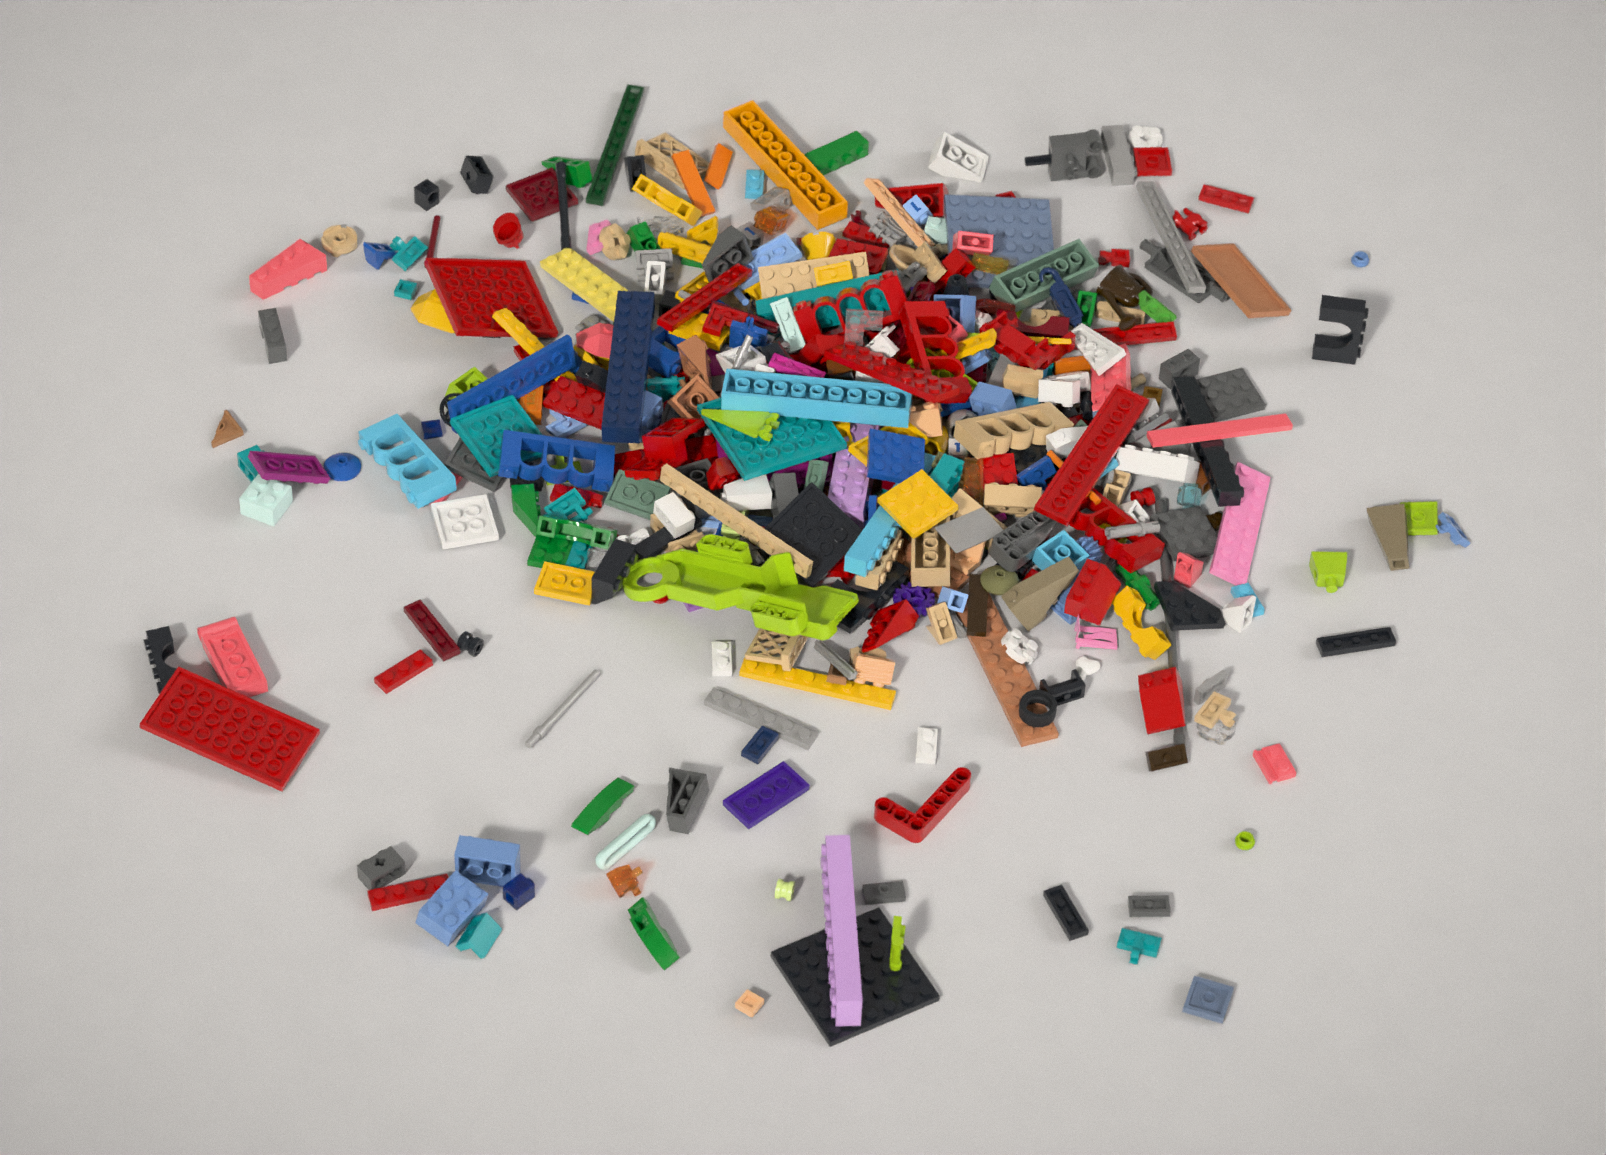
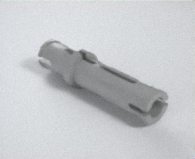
M1139 521L1137 524L1106 527L1105 536H1107L1108 540L1134 535L1141 537L1149 533H1159L1160 524H1158V521Z

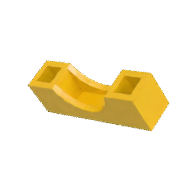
M642 174L632 188L639 195L692 227L695 226L703 213L694 205L672 194Z
M1126 586L1115 596L1112 602L1115 607L1114 611L1122 618L1123 626L1130 631L1131 639L1138 644L1139 652L1145 658L1149 657L1156 660L1171 644L1163 631L1153 626L1143 628L1141 617L1146 606L1143 598L1137 590Z

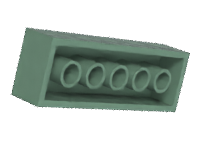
M1077 239L994 276L989 289L1004 310L1018 312L1050 297L1049 289L1055 283V280L1050 273H1045L1043 275L1044 281L1040 282L1039 273L1043 268L1051 267L1056 269L1065 285L1071 288L1093 278L1099 264L1081 240Z

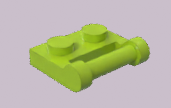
M894 916L889 963V967L893 971H899L902 967L900 957L901 950L904 947L905 925H901L902 916Z

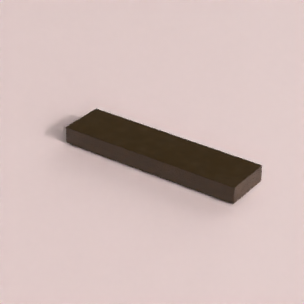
M969 574L966 636L986 637L988 592L981 585V574Z

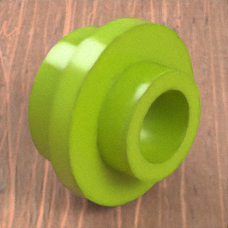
M1242 831L1235 837V845L1241 850H1250L1255 845V839L1250 832Z

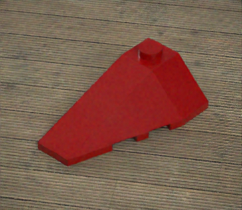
M907 599L877 611L870 622L872 629L870 628L867 631L869 636L864 640L861 649L863 653L880 647L916 626L915 623L919 615Z

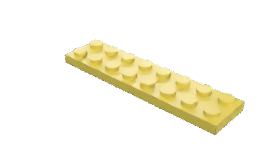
M565 248L540 261L542 269L614 322L618 291H628L626 288L571 248Z

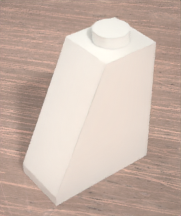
M765 474L746 481L742 478L725 484L723 493H720V499L737 511L771 509L772 491Z

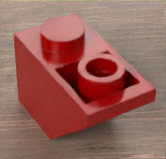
M727 457L715 459L706 473L709 489L711 491L722 489L725 484L738 480L739 472Z

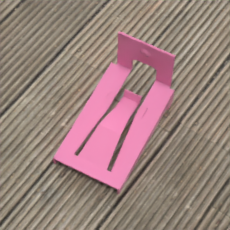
M1078 614L1074 631H1077L1075 642H1077L1076 649H1080V646L1117 650L1116 629L1079 626ZM1079 632L1093 633L1084 635L1083 633V638H1078ZM1093 639H1104V640L1111 641V642H1105V641H1099V640H1093Z

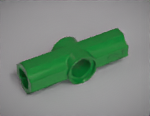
M1121 565L1116 567V573L1123 580L1125 586H1129L1139 592L1146 603L1145 609L1149 611L1156 609L1160 602L1157 594L1152 590L1147 576L1144 574L1140 575L1137 570L1129 573Z

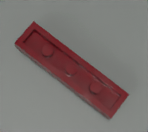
M421 599L404 606V613L443 662L460 654V648Z

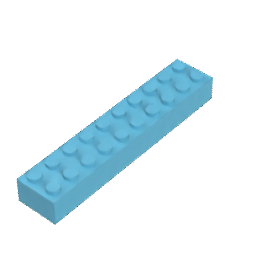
M726 369L721 393V410L765 411L770 414L777 413L779 416L899 428H908L912 405L911 393L889 384Z

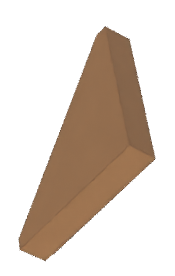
M224 410V415L216 429L215 437L211 441L212 448L244 435L242 428L228 410Z

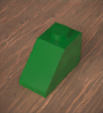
M1079 290L1077 305L1083 314L1082 323L1091 328L1096 310L1097 293Z

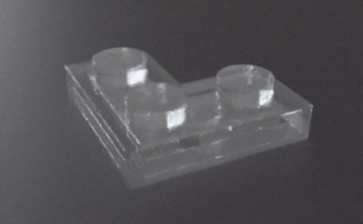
M846 309L844 344L847 341H853L856 345L863 347L864 330L882 331L883 311Z

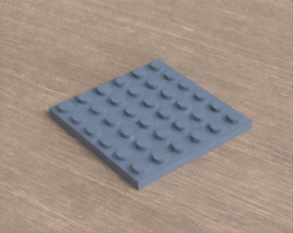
M945 194L944 210L948 255L952 252L953 235L958 231L993 235V250L989 256L967 255L976 267L966 277L968 287L989 288L994 276L1054 250L1049 199Z

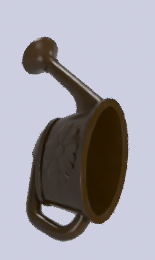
M1118 265L1105 276L1095 293H1097L1098 297L1105 298L1119 316V329L1127 331L1136 324V317L1134 315H1126L1117 303L1123 304L1125 307L1139 306V293L1145 290L1152 296L1153 290L1140 276L1127 272L1122 265Z

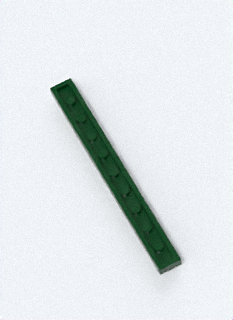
M627 84L587 193L586 204L604 205L644 94V87Z

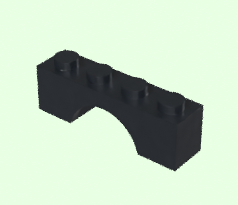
M169 626L147 630V639H143L145 650L150 651L148 654L149 664L154 665V668H152L154 680L158 679V682H156L158 694L161 693L177 669L165 663V660L175 653Z

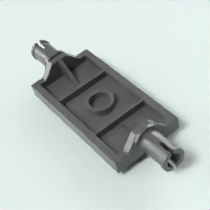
M1147 239L1141 242L1139 248L1151 255V258L1145 262L1144 268L1197 303L1202 302L1209 295L1214 296L1221 302L1228 298V294L1220 288L1221 286L1211 274L1196 263L1195 265L1206 285L1205 293H1188L1166 247L1163 249L1160 246H1155Z

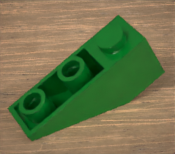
M646 221L630 227L626 234L631 238L630 245L634 252L660 249Z
M534 484L511 485L513 512L536 538L538 516L541 515L540 505H536V502H539V493L535 491Z

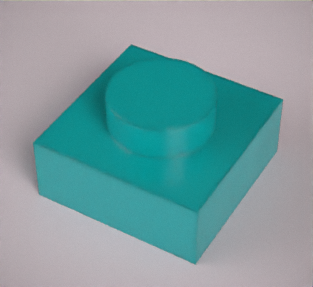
M400 279L394 290V296L412 300L417 290V283Z

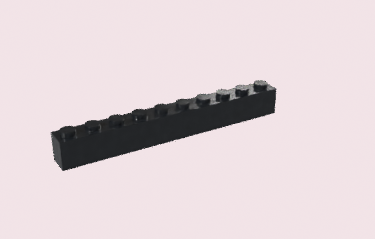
M1195 376L1173 377L1171 393L1185 426L1215 423L1214 417H1211L1210 407L1206 405L1205 395H1202L1201 386L1197 383ZM1217 439L1192 443L1218 507L1240 506L1241 498L1244 497V488L1240 486L1239 476L1235 474L1234 464L1229 460V453L1225 450L1224 441Z

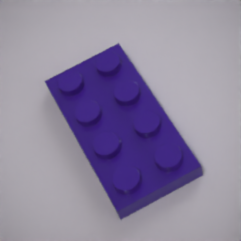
M783 761L725 798L723 806L747 829H750L810 790V785Z

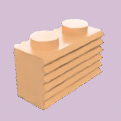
M854 653L852 667L858 673L854 682L865 684L866 681L873 682V685L877 687L891 685L895 662L892 659Z

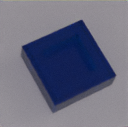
M440 419L421 422L424 439L443 437Z

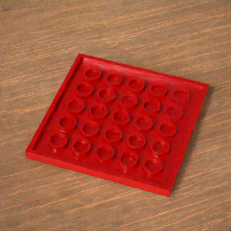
M425 259L424 265L456 336L512 337L492 317L495 311L507 308L537 338L557 337L558 330L525 260Z

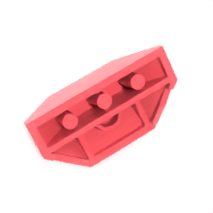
M598 323L576 334V347L583 348L593 355L610 359L613 325Z

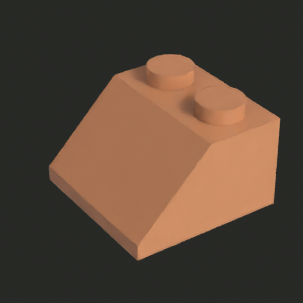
M697 374L667 402L682 418L702 419L697 411V405L718 399L719 397Z

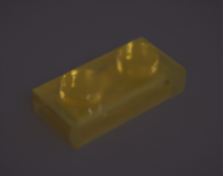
M974 253L971 261L976 267L974 270L996 275L1007 271L1009 265L1008 260Z

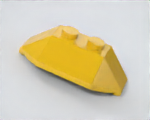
M435 289L416 299L410 309L419 323L448 333H455Z

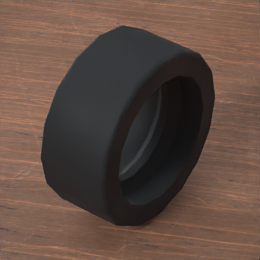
M1032 690L1026 692L1021 697L1019 717L1024 723L1032 727H1045L1054 721L1057 702L1053 695L1043 690ZM1033 703H1039L1048 707L1049 711L1043 714H1036L1029 711L1026 707Z

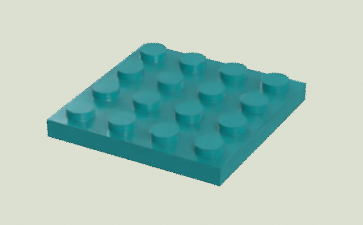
M513 395L453 417L450 421L452 427L490 478L498 475L503 430L543 435ZM521 450L520 456L523 462L528 463L541 458V453Z

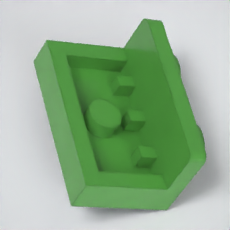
M1145 290L1139 293L1140 309L1157 323L1172 322L1176 319V315Z

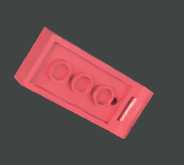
M1126 343L1118 345L1125 350L1126 355L1100 376L1091 367V401L1093 411L1100 409L1116 384L1131 391L1130 352Z
M235 616L197 628L202 646L222 686L249 698L268 692L267 680Z

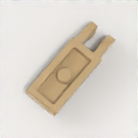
M1097 302L1096 317L1120 322L1119 316L1108 302ZM1120 306L1126 315H1134L1136 317L1135 325L1145 324L1146 313L1144 311Z

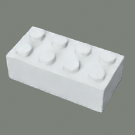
M1125 445L1124 448L1120 447L1117 451L1116 460L1118 461V467L1115 469L1131 474L1196 485L1200 463L1194 461V457L1188 455L1172 454L1166 451H1160L1159 453V451L1149 448Z

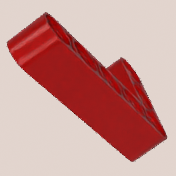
M965 767L955 769L915 813L888 798H878L874 806V820L912 843L922 842L969 791L971 783L970 770Z

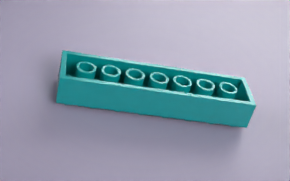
M882 273L756 300L757 316L777 323L770 303L787 297L793 311V307L796 306L795 304L800 301H811L813 305L816 299L823 296L832 297L836 300V296L841 290L851 287L860 291L864 282L871 279L879 280V276ZM870 288L864 293V299L871 316L890 310L886 297L880 289ZM849 296L841 300L840 307L846 323L866 318L858 299ZM822 305L816 310L815 313L821 329L841 325L833 307ZM778 328L776 333L768 331V334L774 336L775 339L783 337L780 328Z

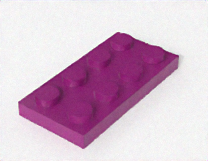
M250 451L248 455L249 460L264 480L309 482L314 484H328L330 480L329 475L316 456Z

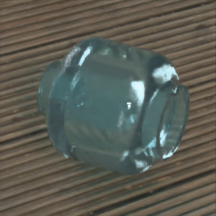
M1183 483V486L1178 488L1177 504L1183 506L1182 509L1201 505L1202 489L1198 488L1197 484Z

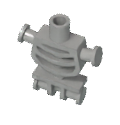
M884 210L878 213L876 218L878 220L881 219L882 222L877 221V223H874L869 229L870 233L873 232L877 239L882 237V242L889 244L890 247L903 243L905 239L910 241L911 245L914 244L891 215L887 216Z

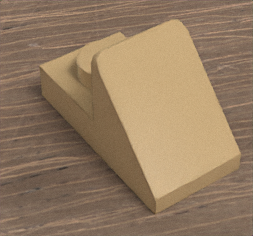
M940 602L926 608L931 623L926 627L938 644L942 645L957 639L946 602Z

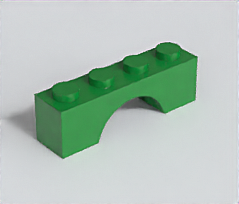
M547 514L539 515L536 530L537 535L578 541L607 550L614 539H616L618 532L616 529Z

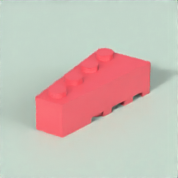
M299 239L249 275L250 291L264 300L284 291V287H293L304 278L310 279L314 277V274L317 272H326V255L302 239Z

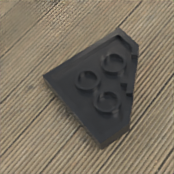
M1174 581L1155 582L1153 587L1171 631L1224 628L1226 623L1218 607Z

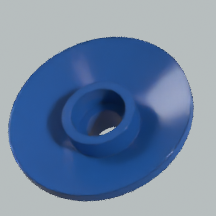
M336 453L326 459L324 469L332 480L349 481L359 475L361 462L353 454Z

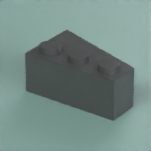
M669 767L666 816L670 831L689 834L709 792L706 774Z

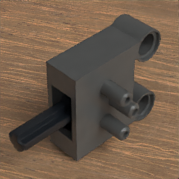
M1092 129L1082 133L1049 136L1048 154L1025 157V166L1048 164L1051 182L1086 177L1097 178L1102 173L1099 159L1095 155L1086 157V150L1096 153L1103 148L1100 133L1098 130Z

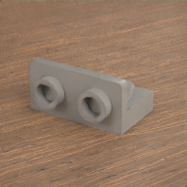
M774 187L752 201L750 205L752 210L763 212L765 219L770 221L790 208L793 203L789 189Z

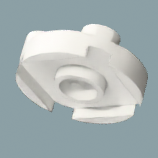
M1136 125L1130 131L1127 143H1130L1132 148L1162 147L1163 138L1160 130L1156 127Z
M1014 628L1002 637V646L1006 645V653L1015 661L1021 664L1028 662L1027 665H1029L1037 658L1036 649L1038 645L1033 640H1028L1018 629Z

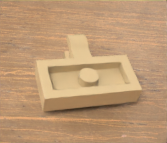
M1214 691L1197 712L1194 721L1212 729L1220 719L1225 726L1232 727L1235 723L1233 718L1236 714L1232 711H1227V708L1231 705V699Z

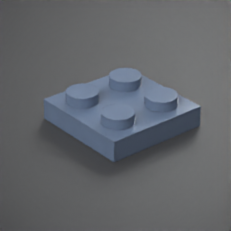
M1194 976L1182 1012L1223 1024L1234 987Z

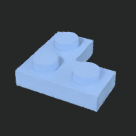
M549 409V413L556 421L547 425L546 431L554 437L566 438L587 426L583 422Z

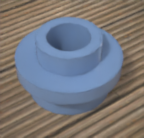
M1357 251L1352 256L1351 262L1356 267H1365L1369 264V258L1365 252Z

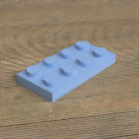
M786 232L751 251L754 259L745 267L753 270L752 277L737 287L742 291L759 282L758 267L791 263L803 257Z

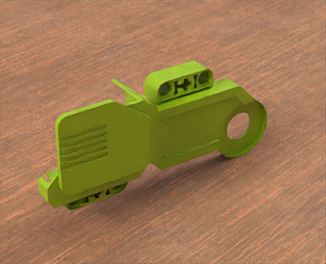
M714 534L705 535L696 543L698 552L682 548L658 555L657 557L638 560L635 565L631 566L629 576L624 578L622 583L625 595L634 601L648 602L667 595L668 599L716 611L736 606V608L751 611L754 626L757 628L788 636L802 635L819 640L831 638L837 632L836 626L842 621V618L859 601L858 595L853 592L828 586L812 588L798 584L791 553L789 552L771 555L761 567L750 565L752 557L747 542ZM647 573H659L662 575L661 581L653 586L642 587L637 584L638 579Z

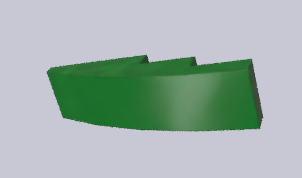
M617 777L593 798L573 821L571 827L586 835L591 834L609 821L610 814L621 807L624 798L633 793L634 785Z

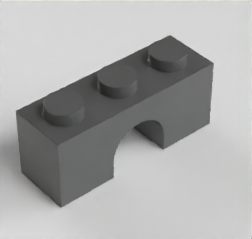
M276 308L258 310L259 328L262 339L265 341L269 364L287 361L286 343Z

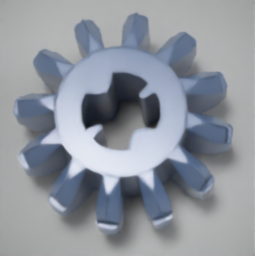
M1082 536L1076 540L1090 555L1088 559L1101 562L1103 553L1100 550L1102 547H1099L1098 541H1094L1093 536Z

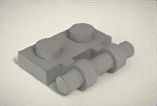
M672 249L640 250L635 252L637 270H644V274L637 275L638 282L646 281L647 261L665 262L666 268H673ZM666 273V282L667 280H674V273Z

